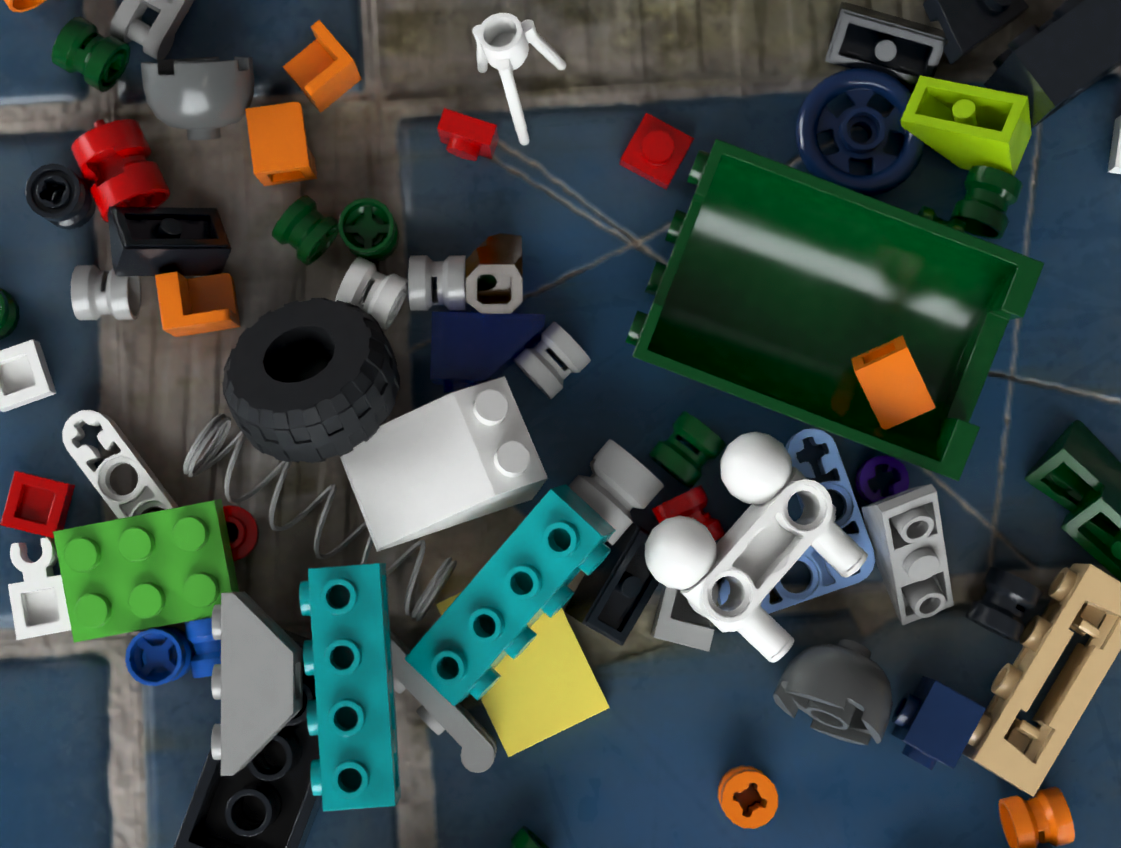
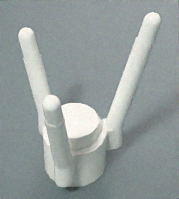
M510 13L493 14L486 18L481 25H476L472 30L477 42V69L480 73H485L488 69V63L498 69L515 131L517 132L520 144L525 146L529 144L530 139L513 71L518 69L527 58L529 43L558 70H564L567 64L537 33L532 20L527 19L520 22L516 16Z

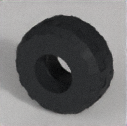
M311 298V300L302 302L296 300L284 304V307L273 312L270 310L259 317L258 322L250 328L247 327L240 335L235 349L232 348L224 367L225 373L222 382L223 395L232 416L253 447L263 454L275 457L276 460L297 463L299 461L316 463L326 461L327 458L337 455L341 457L353 451V448L363 441L367 442L377 432L381 423L385 422L388 415H390L396 403L397 392L400 390V376L393 350L375 318L356 305L339 300L335 302L326 298Z

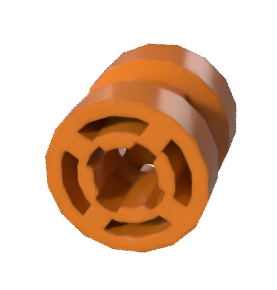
M1054 786L1038 790L1035 797L1029 798V800H1024L1017 795L999 800L1000 820L1010 848H1037L1039 843H1050L1058 847L1074 842L1075 831L1071 812L1063 793L1058 787Z

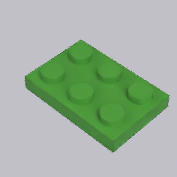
M222 499L53 532L74 643L212 617L214 605L221 604V593L239 592Z

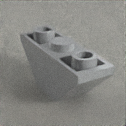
M928 484L913 487L861 507L865 527L874 549L875 562L901 624L905 625L921 618L931 617L941 610L954 606L939 502L934 486Z
M246 592L221 593V604H215L212 611V635L214 640H221V664H214L211 689L213 699L221 700V724H214L211 752L214 760H221V776H233L242 770L303 708V649Z

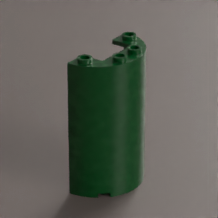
M715 139L710 153L699 149L687 180L688 183L697 186L687 213L676 209L665 241L675 244L667 265L656 261L645 290L646 293L655 296L648 314L637 310L625 341L636 346L632 357L959 481L980 429L979 426L969 423L1007 324L1009 320L1024 317L1044 263ZM903 335L936 408L884 430L881 428L858 381L851 359Z

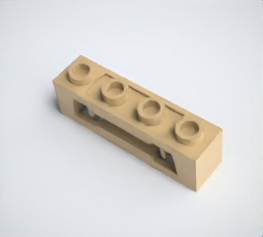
M1073 563L1070 569L1067 567L1063 568L1054 578L1048 590V595L1052 597L1050 603L1041 617L1039 615L1034 616L1026 625L1019 641L1023 648L1013 665L1007 663L995 677L991 686V692L995 695L962 753L996 776L1033 797L1121 650V582L1092 564ZM1073 631L1081 636L1089 634L1090 638L1085 646L1077 643L1032 720L1038 723V726L1035 727L1025 720L1017 719L1016 716L1020 710L1025 712L1029 710L1073 636Z

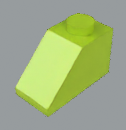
M921 75L900 120L901 126L961 169L970 170L972 166L982 165L1000 169L1013 176L1016 174L1032 135L1028 96Z

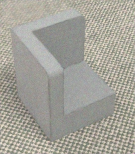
M717 583L712 588V599L715 605L719 590V584ZM663 585L651 636L709 652L715 630L711 628L712 622L708 618L696 613L679 589L668 588Z

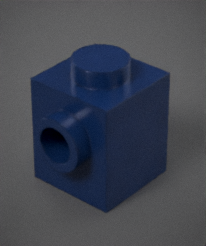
M923 676L913 694L907 692L899 701L892 716V722L897 725L891 735L906 743L902 754L930 770H933L937 761L954 769L986 708L942 683Z

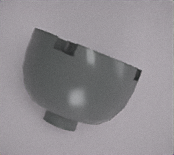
M234 56V60L220 61L219 57L157 60V63L141 62L143 88L151 110L156 118L167 126L187 129L188 140L221 138L220 128L238 123L245 116V109L250 107L253 100L254 70L252 57Z
M846 639L840 640L838 645L824 643L804 649L789 662L773 694L775 703L794 719L798 709L813 718L810 728L836 739L858 745H868L871 737H873L877 744L882 741L893 706L890 681L883 669L870 659L871 651L857 642Z

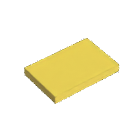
M460 593L436 604L441 615ZM562 608L552 618L545 613L539 617L531 627L537 634L535 639L516 659L513 660L508 654L495 667V670L501 677L481 698L508 757L610 708Z

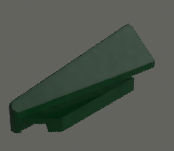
M1075 420L1026 474L1025 480L1070 511L1065 516L1061 528L1121 582V463L1080 420Z

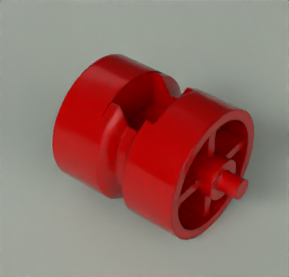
M103 119L94 122L95 128L87 131L73 142L71 150L83 177L86 180L95 181L90 188V192L105 222H108L109 207H158L170 197L171 192L158 164L147 161L152 150L138 121L122 119L105 123Z

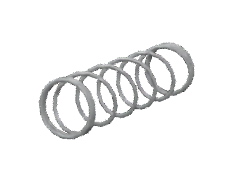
M226 414L217 415L205 426L185 458L183 464L184 474H188V477H196L212 467L236 445L224 481L225 497L227 502L233 504L245 501L255 495L282 470L269 510V523L273 531L278 532L292 527L329 494L314 539V552L317 559L323 560L334 556L367 527L366 522H363L345 541L325 555L319 553V541L337 490L336 484L328 486L292 521L281 527L274 524L276 503L292 461H282L259 485L244 496L237 499L230 497L229 483L232 470L246 437L240 431L228 446L216 456L231 428V417H226ZM217 431V433H216L214 439L212 440V442L210 443L209 447H208L207 450L204 452V454L201 456V458L197 461V459H198L200 453L202 452V450L204 449L205 445H206L207 442L210 440V438L213 436V434ZM371 535L369 536L361 565L367 563L373 544ZM420 540L412 545L386 570L388 576L421 546L404 601L406 615L411 616L412 619L416 618V622L421 621L427 614L457 565L456 560L452 561V557L446 558L424 590L413 611H409L412 590L426 549L424 540Z

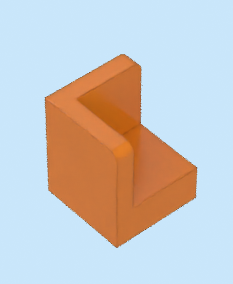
M318 20L310 26L316 40L287 62L283 68L292 81L321 113L362 80L354 59L325 25Z
M299 102L245 109L253 172L263 186L317 179L315 158L308 148L304 113Z
M177 271L155 275L162 329L174 337L241 327L234 279L229 273L189 279Z
M903 335L851 359L854 372L882 429H890L936 408Z

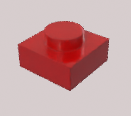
M446 108L443 109L437 131L441 143L447 144L446 150L457 157L470 161H477L479 155L492 159L499 141L497 125Z
M646 112L624 151L619 165L667 190L692 146L694 138Z
M14 471L0 525L54 538V531L64 529L75 485Z

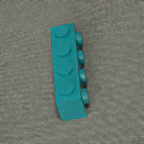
M566 484L551 488L404 659L453 706H456L470 695L478 701L501 677L495 670V667L507 654L513 660L516 659L535 639L537 634L531 627L539 617L545 613L552 618L572 597L574 592L568 587V584L581 570L589 576L609 555L611 549L605 545V542L616 530Z
M386 563L308 568V580L300 582L299 599L302 616H311L312 640H304L303 663L306 676L314 675L316 699H311L307 702L308 732L310 736L318 735L320 759H313L311 761L310 770L313 796L322 795L323 812L396 806L401 798Z

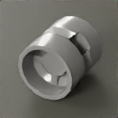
M609 439L590 462L593 474L590 477L578 475L568 487L616 530L607 540L613 546L633 523L630 510L633 507L644 509L664 485L635 457L616 442Z

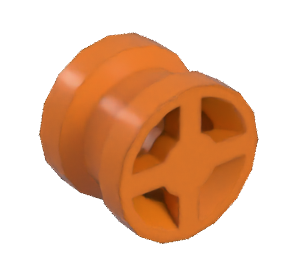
M740 765L730 769L722 776L718 785L717 798L725 815L734 824L742 828L755 829L766 825L774 817L778 808V793L775 785L761 770L753 766ZM757 801L754 805L750 806L747 811L748 805H751L753 802Z

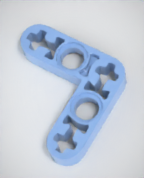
M804 429L793 435L786 443L785 448L791 457L792 467L797 468L807 479L815 478L811 464L809 462L799 463L796 453L804 449L803 439L809 438L812 446L822 445L825 455L817 459L821 475L827 474L832 470L836 481L821 482L820 484L826 490L835 491L844 502L843 514L834 522L841 529L850 523L852 524L854 533L847 535L868 554V557L857 572L845 578L810 545L797 560L804 563L810 571L811 579L809 585L799 593H791L783 587L780 580L773 587V591L779 597V600L770 603L769 593L762 600L761 607L768 614L857 584L866 579L874 568V549L837 445L829 434L820 429ZM796 493L803 512V501L799 494ZM725 577L719 583L717 599L720 606L727 601L731 590L729 582Z

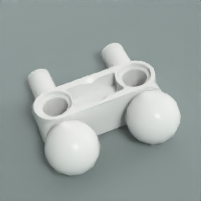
M750 432L742 434L727 446L720 460L721 479L727 490L743 503L751 504L749 508L717 544L708 528L694 518L675 516L665 519L652 529L645 543V561L654 578L668 588L679 589L696 613L708 618L722 633L738 631L769 662L774 663L790 650L794 643V638L761 607L762 600L810 545L845 578L853 575L862 567L868 554L834 522L836 519V507L832 504L830 494L823 485L817 481L807 479L797 468L792 467L791 457L783 443L769 434ZM797 493L803 501L804 508L801 517L794 522L788 514L787 507L791 496ZM725 577L730 585V596L723 605L717 607L712 599V588L717 580Z

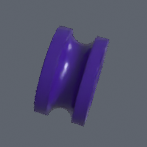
M885 455L870 458L858 468L854 479L855 488L860 498L871 504L908 490V471L903 463L894 457ZM878 465L884 466L883 473L892 471L895 476V482L888 485L889 495L886 497L880 496V489L871 491L868 480L876 476L874 467Z

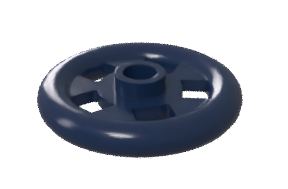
M866 68L840 71L818 83L804 99L798 112L795 127L798 152L809 173L869 197L889 192L902 184L916 169L925 148L924 142L901 126L900 120L912 92L891 75ZM845 93L853 107L846 109L836 118L827 105L834 98ZM875 93L884 97L895 107L887 118H884L876 109L867 106V103ZM856 126L863 127L868 133V141L859 143L853 140L850 134L851 128ZM832 131L833 141L839 152L824 156L819 146L817 135ZM889 131L904 136V142L898 156L885 153L882 150L888 140ZM849 159L856 161L871 159L872 174L864 176L849 174Z

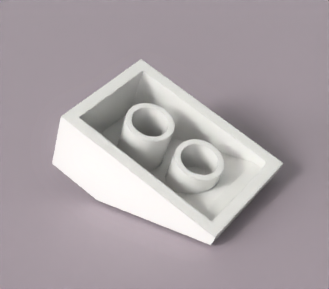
M505 376L454 391L379 426L377 432L367 442L363 441L354 447L353 451L340 457L377 552L532 500L548 479Z

